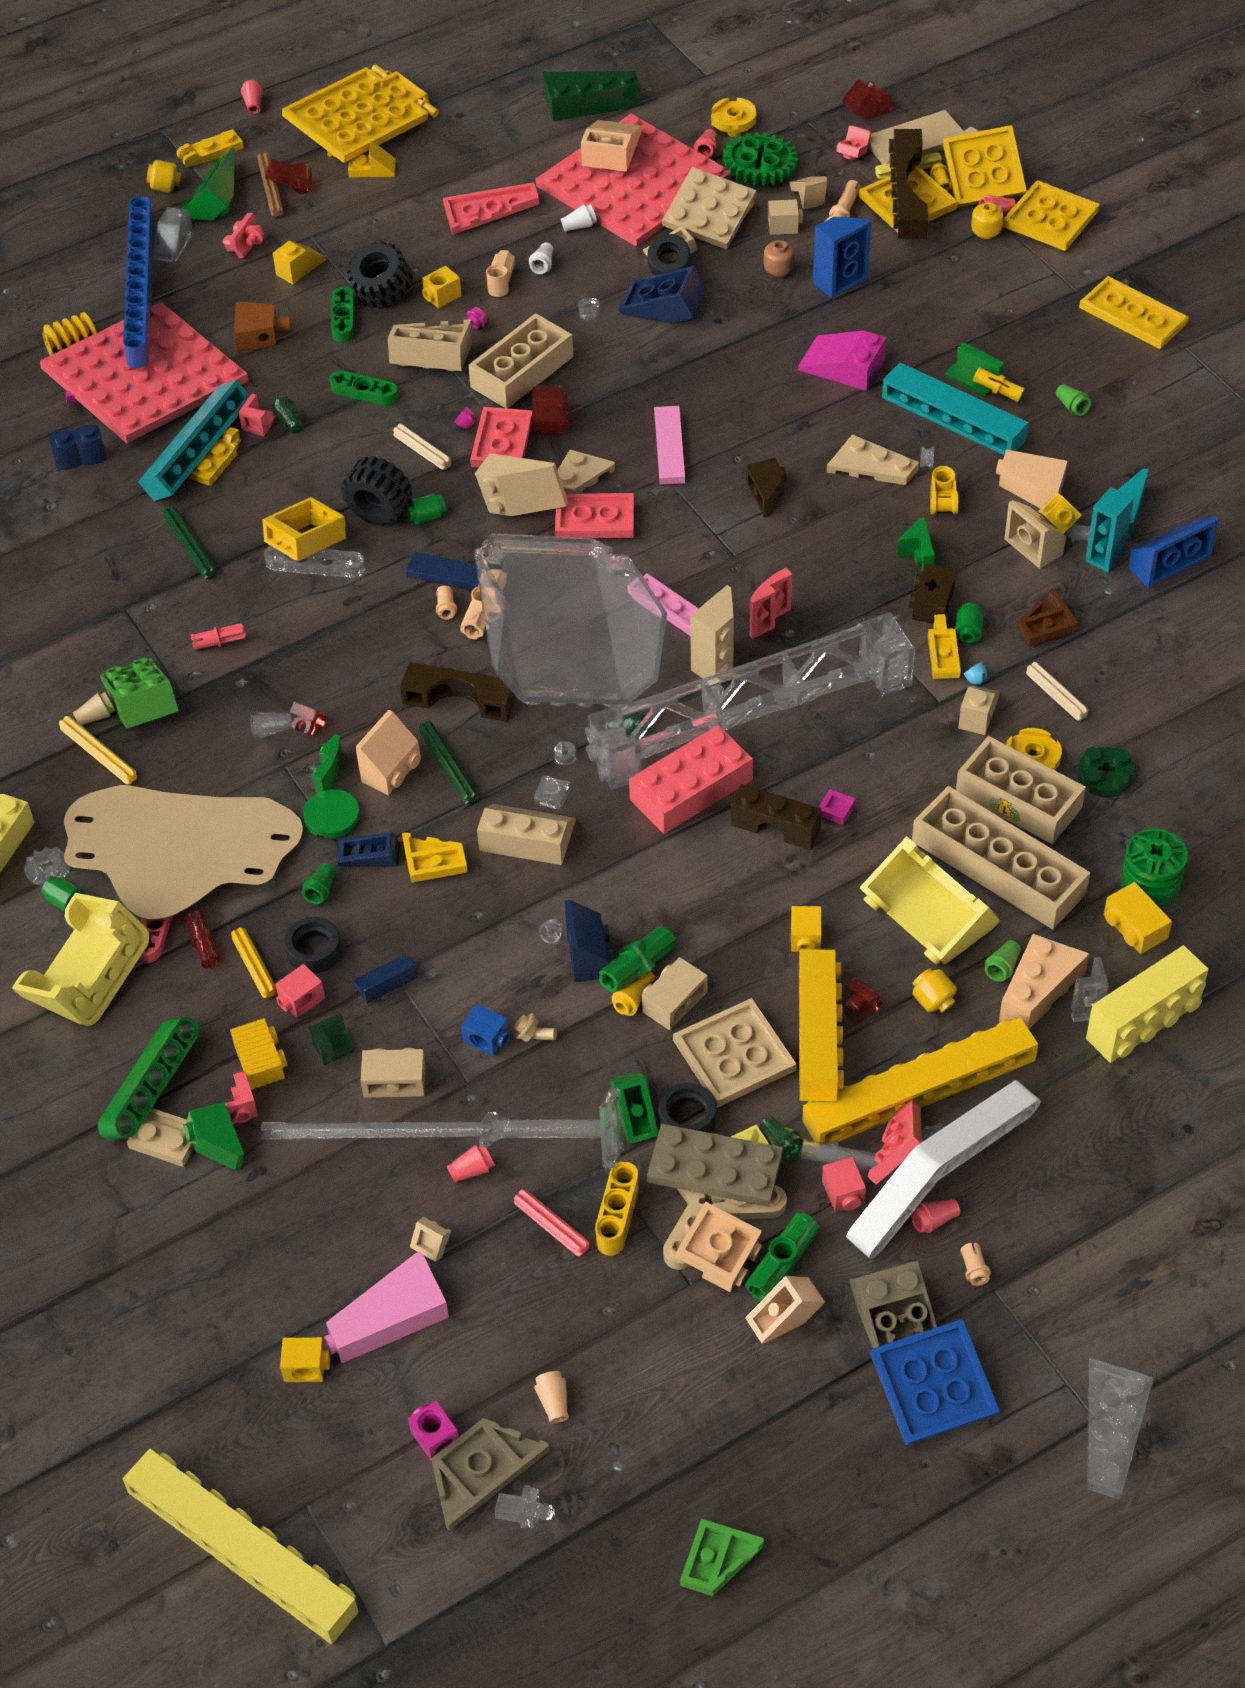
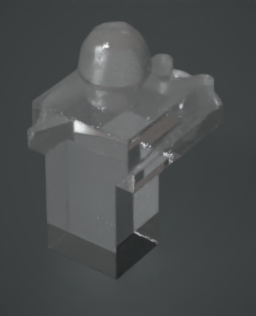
M530 1485L524 1486L522 1497L499 1493L494 1511L496 1519L519 1522L521 1528L525 1529L526 1527L534 1528L537 1518L549 1520L555 1514V1510L550 1504H540L539 1489L531 1488Z

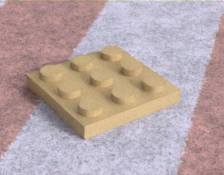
M691 167L665 214L662 224L673 230L683 225L692 237L727 250L756 197V190Z
M752 998L673 1034L674 1043L701 1085L707 1088L714 1096L717 1108L796 1071V1062Z

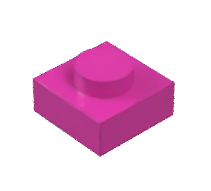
M829 789L818 807L821 808V817L844 825L855 807V798Z

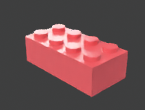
M717 725L629 778L630 800L663 834H666L739 789L741 784L745 785L752 781L753 758Z

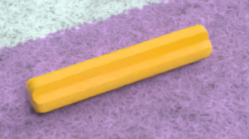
M240 927L237 930H233L231 932L232 940L262 997L268 999L271 996H275L277 994L276 985L246 929Z

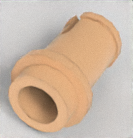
M441 586L436 591L438 601L436 613L440 618L449 620L455 616L457 606L453 600L452 588Z
M968 1243L960 1250L967 1269L966 1279L974 1286L984 1285L990 1279L991 1270L985 1265L980 1244L974 1243L975 1250L973 1251L972 1243Z

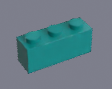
M1110 487L1094 505L1085 562L1108 573L1125 554L1134 498Z

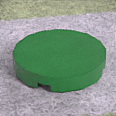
M329 789L320 791L306 802L303 816L306 828L313 835L324 836V839H335L353 831L356 827L355 824L359 821L360 812L358 803L351 794L343 790Z

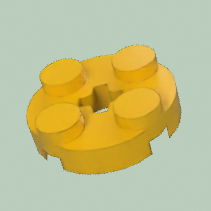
M729 98L722 99L712 107L711 124L718 130L727 132L729 136L737 137L741 132L751 129L756 124L755 105L743 98H737V101H729Z
M1026 728L1020 730L1018 735L1013 738L1011 736L1007 740V746L1053 770L1058 768L1061 761L1062 748L1058 740L1056 743L1051 738L1049 732L1038 728ZM1030 750H1035L1037 756L1029 755Z

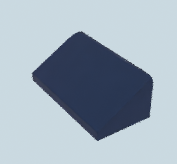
M402 955L352 980V983L364 1001L369 1003L418 978L417 966L405 955Z

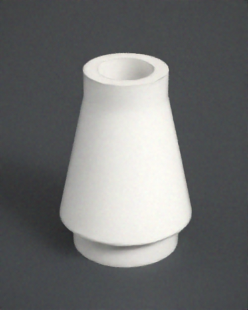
M583 204L566 217L560 219L565 232L593 227L592 224L597 222L596 215L590 204L587 206Z
M541 244L529 257V266L534 273L544 274L551 269L552 254L554 252L551 244Z

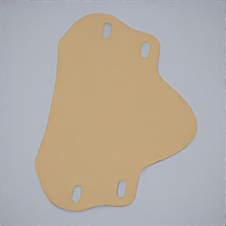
M119 785L91 792L77 799L69 807L64 818V825L68 836L64 861L73 868L100 870L106 873L117 895L129 911L138 917L149 920L162 919L188 908L221 884L241 883L259 885L268 882L274 876L282 858L299 843L303 832V825L301 819L292 810L270 798L211 797L168 793L130 785ZM77 816L92 817L94 820L91 823L76 822L75 818ZM273 834L289 835L290 839L287 841L273 840L271 836ZM79 852L93 853L95 857L93 859L76 858L75 855ZM256 868L262 869L264 872L261 875L246 874L244 870Z

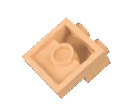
M705 1202L676 1251L675 1257L702 1271V1278L731 1292L734 1285L741 1287L749 1271L744 1268L748 1260L755 1262L763 1247L762 1244L758 1243L762 1231Z

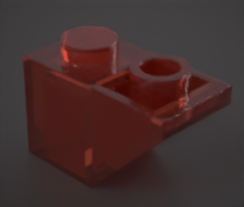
M859 78L842 99V102L853 113L866 121L893 111L896 108L890 101L892 96L882 88L878 91L879 88L869 80L865 83Z

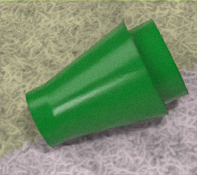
M329 863L321 864L319 869L303 883L302 895L306 901L312 904H321L328 899L333 878L336 874L334 866Z

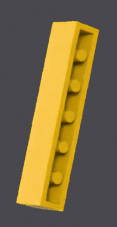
M799 950L800 1101H837V1089H843L844 1071L838 1070V1066H843V1048H837V1044H842L843 1026H837V1022H842V1004H836V1001H841L842 983H836V980H841V962H835V950Z

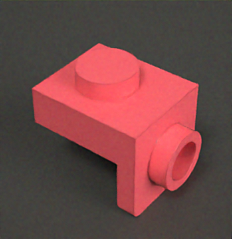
M853 125L849 126L847 137L845 140L838 142L836 152L842 153L844 158L852 160L867 154L871 131Z

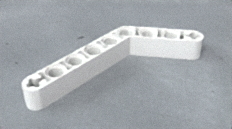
M1015 1080L917 1145L848 1231L846 1238L868 1258L873 1259L938 1180L1026 1121L1037 1110L1041 1100L1019 1081Z

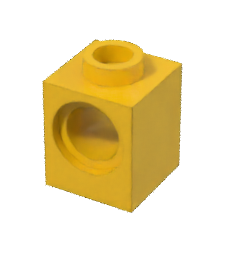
M446 265L422 278L424 298L438 309L462 296L460 277Z
M1057 492L1038 511L1063 534L1081 516Z
M791 906V952H799L800 949H821V906Z
M322 1337L283 1338L280 1369L284 1382H323L324 1370H329L330 1350H325Z

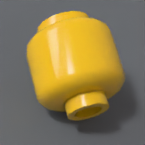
M155 160L153 165L149 164L146 183H150V188L153 190L171 193L174 186L179 187L181 173L177 172L175 163Z
M990 202L975 207L971 221V228L974 234L981 239H991L1000 233L1003 223L1001 208Z
M929 968L912 983L915 986L912 991L913 996L929 1013L936 1012L937 1010L944 1013L956 1002L953 997L956 994L957 987L942 970L937 969L933 971Z

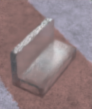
M1101 956L1094 957L1091 977L1076 978L1070 1010L1072 1022L1090 1020L1092 1005L1107 996L1109 983Z

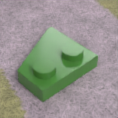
M701 1519L680 1579V1586L714 1596L763 1548L764 1538Z

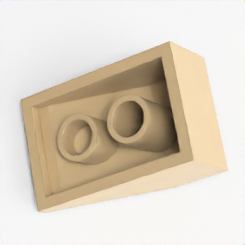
M490 453L475 472L489 513L515 516L566 507L568 505L555 463Z

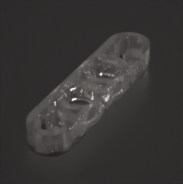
M269 546L264 551L265 565L274 571L350 578L358 577L365 571L363 556L354 551L323 549L306 557L308 560L303 563L296 562L293 558L272 546ZM326 559L334 561L330 565L321 564V562Z

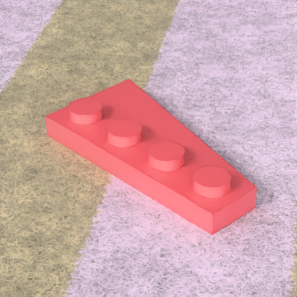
M533 182L443 198V205L451 233L454 235L539 205V196Z

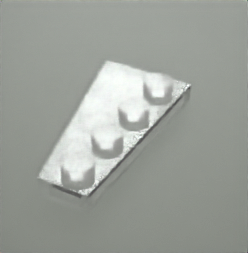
M1089 1358L1087 1489L1120 1500L1154 1377Z

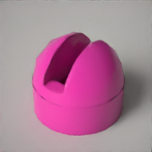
M465 407L454 423L461 428L469 429L476 421L475 414L468 407Z

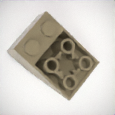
M918 1261L904 1263L849 1279L859 1315L873 1349L937 1328Z

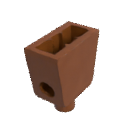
M236 302L234 336L237 352L274 346L277 343V332L291 331L290 317H277L273 304Z

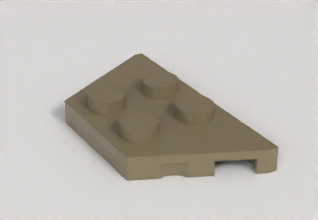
M482 1418L431 1458L446 1528L449 1531L452 1530L550 1451L548 1443L543 1440L536 1442L522 1436V1432L511 1428H502L498 1423Z

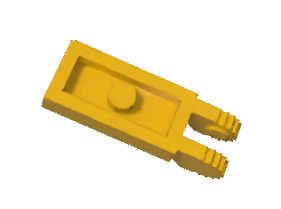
M232 129L192 145L184 144V146L178 148L176 154L180 159H183L182 162L186 167H192L220 158L231 147L236 152L242 150L244 146L243 141Z

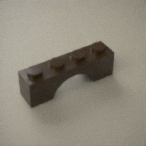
M409 662L400 685L402 704L429 709L440 699L453 696L464 697L477 705L481 718L508 722L516 699L515 682L512 679Z

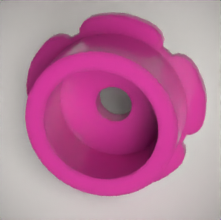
M474 307L471 311H467V319H471L472 328L476 330L479 327L482 329L486 328L485 325L489 318L483 310Z

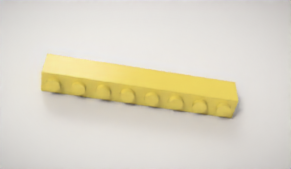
M149 1449L123 1477L128 1493L332 1645L359 1613L355 1594L344 1584L337 1586L328 1580L330 1578L329 1575L318 1565L314 1564L311 1567L305 1563L303 1556L294 1547L288 1545L285 1548L279 1544L275 1534L268 1528L263 1526L259 1529L252 1524L251 1517L240 1508H236V1510L226 1505V1499L214 1489L210 1492L201 1486V1481L190 1471L183 1473L177 1469V1464L170 1456L165 1453L158 1455L152 1449Z

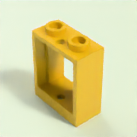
M312 497L262 519L264 542L296 561H300L346 539L345 516ZM310 524L316 526L302 534L298 532V530Z

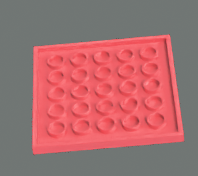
M629 114L619 122L643 125V129L627 171L582 166L580 148L537 177L536 186L575 210L583 204L585 206L590 204L596 215V223L637 247L665 227L662 224V220L691 167L727 180H731L732 176H729L730 170H725V167L699 152L695 153L694 149L637 116Z
M162 302L151 306L149 362L144 367L132 368L127 365L123 345L124 320L40 360L42 370L66 391L74 394L75 399L125 443H129L203 405L219 385L237 380L241 385L248 382V373Z

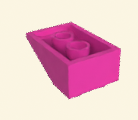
M867 331L819 335L815 338L798 365V370L867 391L885 361L886 337Z

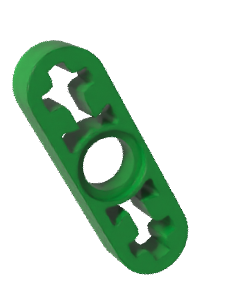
M342 286L334 289L332 292L331 331L332 337L336 342L345 343L354 337L355 300L353 290ZM339 313H349L346 316H338ZM341 326H345L344 331H341Z
M336 371L329 377L330 388L334 394L383 406L392 405L398 400L397 386L393 382L347 371ZM361 386L370 387L367 390H358Z

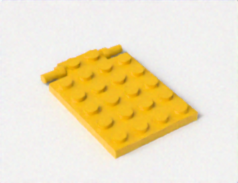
M377 64L371 70L365 67L282 109V116L343 163L370 150V141L380 145L428 120V114L433 118H436L439 114V110L430 104L426 92L399 72L391 73L389 70L385 71Z

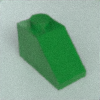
M639 1071L609 1078L616 1109L628 1143L632 1144L657 1137L658 1129L645 1076Z
M225 1102L190 1110L187 1123L183 1125L186 1140L188 1142L192 1141L195 1151L233 1170L241 1169L244 1152Z

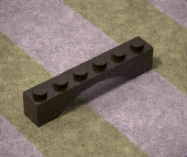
M894 129L893 139H889L890 182L895 183L891 185V198H896L892 200V213H897L893 215V229H898V239H927V204L912 191L907 180L914 168L922 161V129Z

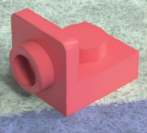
M245 1071L233 1074L236 1086L231 1087L234 1101L225 1103L233 1124L244 1123L258 1116Z

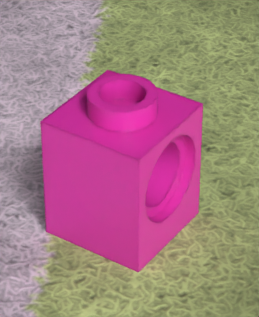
M437 1401L430 1405L419 1407L408 1418L411 1434L430 1461L431 1458L459 1437L458 1430ZM430 1426L440 1427L432 1433L425 1431Z

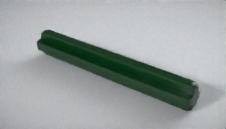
M173 506L169 509L165 508L163 511L165 520L205 579L215 577L217 574L215 571L216 567L178 510Z
M430 721L421 723L419 726L421 736L463 802L467 805L476 802L478 797L475 788L433 723Z

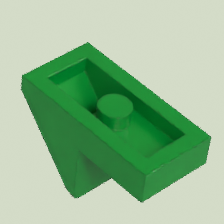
M919 518L899 538L897 548L898 558L914 556L916 565L920 564L922 572L925 564L934 565L935 556L925 518Z

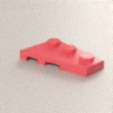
M913 1099L889 1119L881 1140L885 1144L876 1153L874 1158L878 1165L870 1169L868 1177L876 1185L901 1164L917 1145L922 1143L921 1107Z

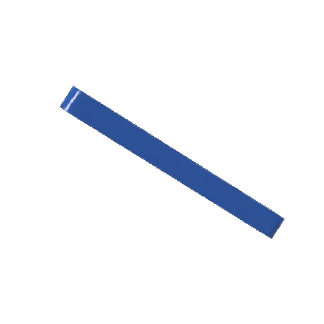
M145 196L134 197L129 202L123 345L127 365L132 368L144 367L149 362L154 220L150 199Z

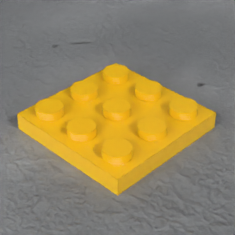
M1012 125L943 139L942 143L954 198L958 201L957 208L979 204L980 199L986 195L1010 198L1024 195L1027 192Z
M919 166L914 168L907 180L912 191L927 204L928 222L957 209L958 201ZM890 176L859 189V197L893 228V215L897 213H892V200L896 198H891V185L895 183H891Z
M1037 180L1003 218L1002 227L1066 251L1099 212L1100 204Z

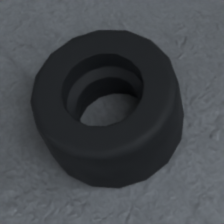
M663 234L658 236L651 242L648 248V265L653 275L690 267L691 265L689 246L678 235ZM667 252H674L678 254V260L671 264H665L660 261V256Z

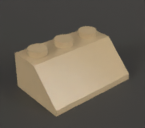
M728 585L690 616L691 671L715 687L722 680L728 679L734 670V615L731 587Z
M492 804L484 808L477 828L479 851L562 865L576 820L574 817Z

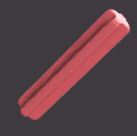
M522 1189L515 1195V1205L576 1256H582L589 1249V1241L529 1191Z

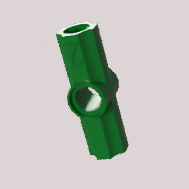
M663 926L656 927L641 940L634 941L619 951L620 956L599 971V981L602 987L614 993L633 979L650 972L655 968V962L675 947V937L672 932Z
M796 1213L782 1234L771 1241L769 1252L745 1284V1288L751 1293L752 1297L762 1301L785 1276H790L795 1272L798 1260L820 1231V1225L816 1223L813 1217L806 1213ZM786 1255L789 1258L780 1259L777 1256Z

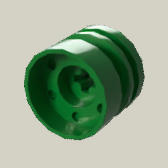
M1150 828L1136 833L1130 838L1126 846V854L1121 872L1122 888L1135 882L1157 906L1169 904L1177 898L1183 883L1188 860V852L1184 842L1174 833L1163 829Z

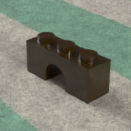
M741 784L731 803V826L758 833L762 823L773 824L783 832L785 843L811 850L821 828V808Z

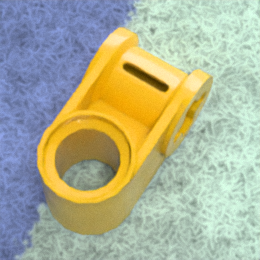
M939 466L932 472L930 491L931 515H935L936 512L958 514V491H956L955 472L950 467Z

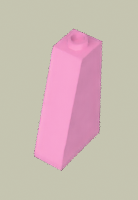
M422 1251L415 1253L326 1322L329 1335L324 1336L325 1342L331 1355L337 1353L341 1364L449 1318L446 1300Z

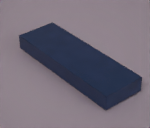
M414 552L406 569L407 577L473 590L478 587L484 572L488 571L489 567Z

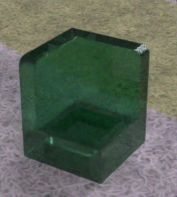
M341 1013L308 1027L311 1043L324 1066L356 1051L355 1045L346 1031L344 1018Z

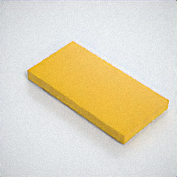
M1109 276L1080 301L1079 308L1158 349L1165 346L1189 321L1188 316Z

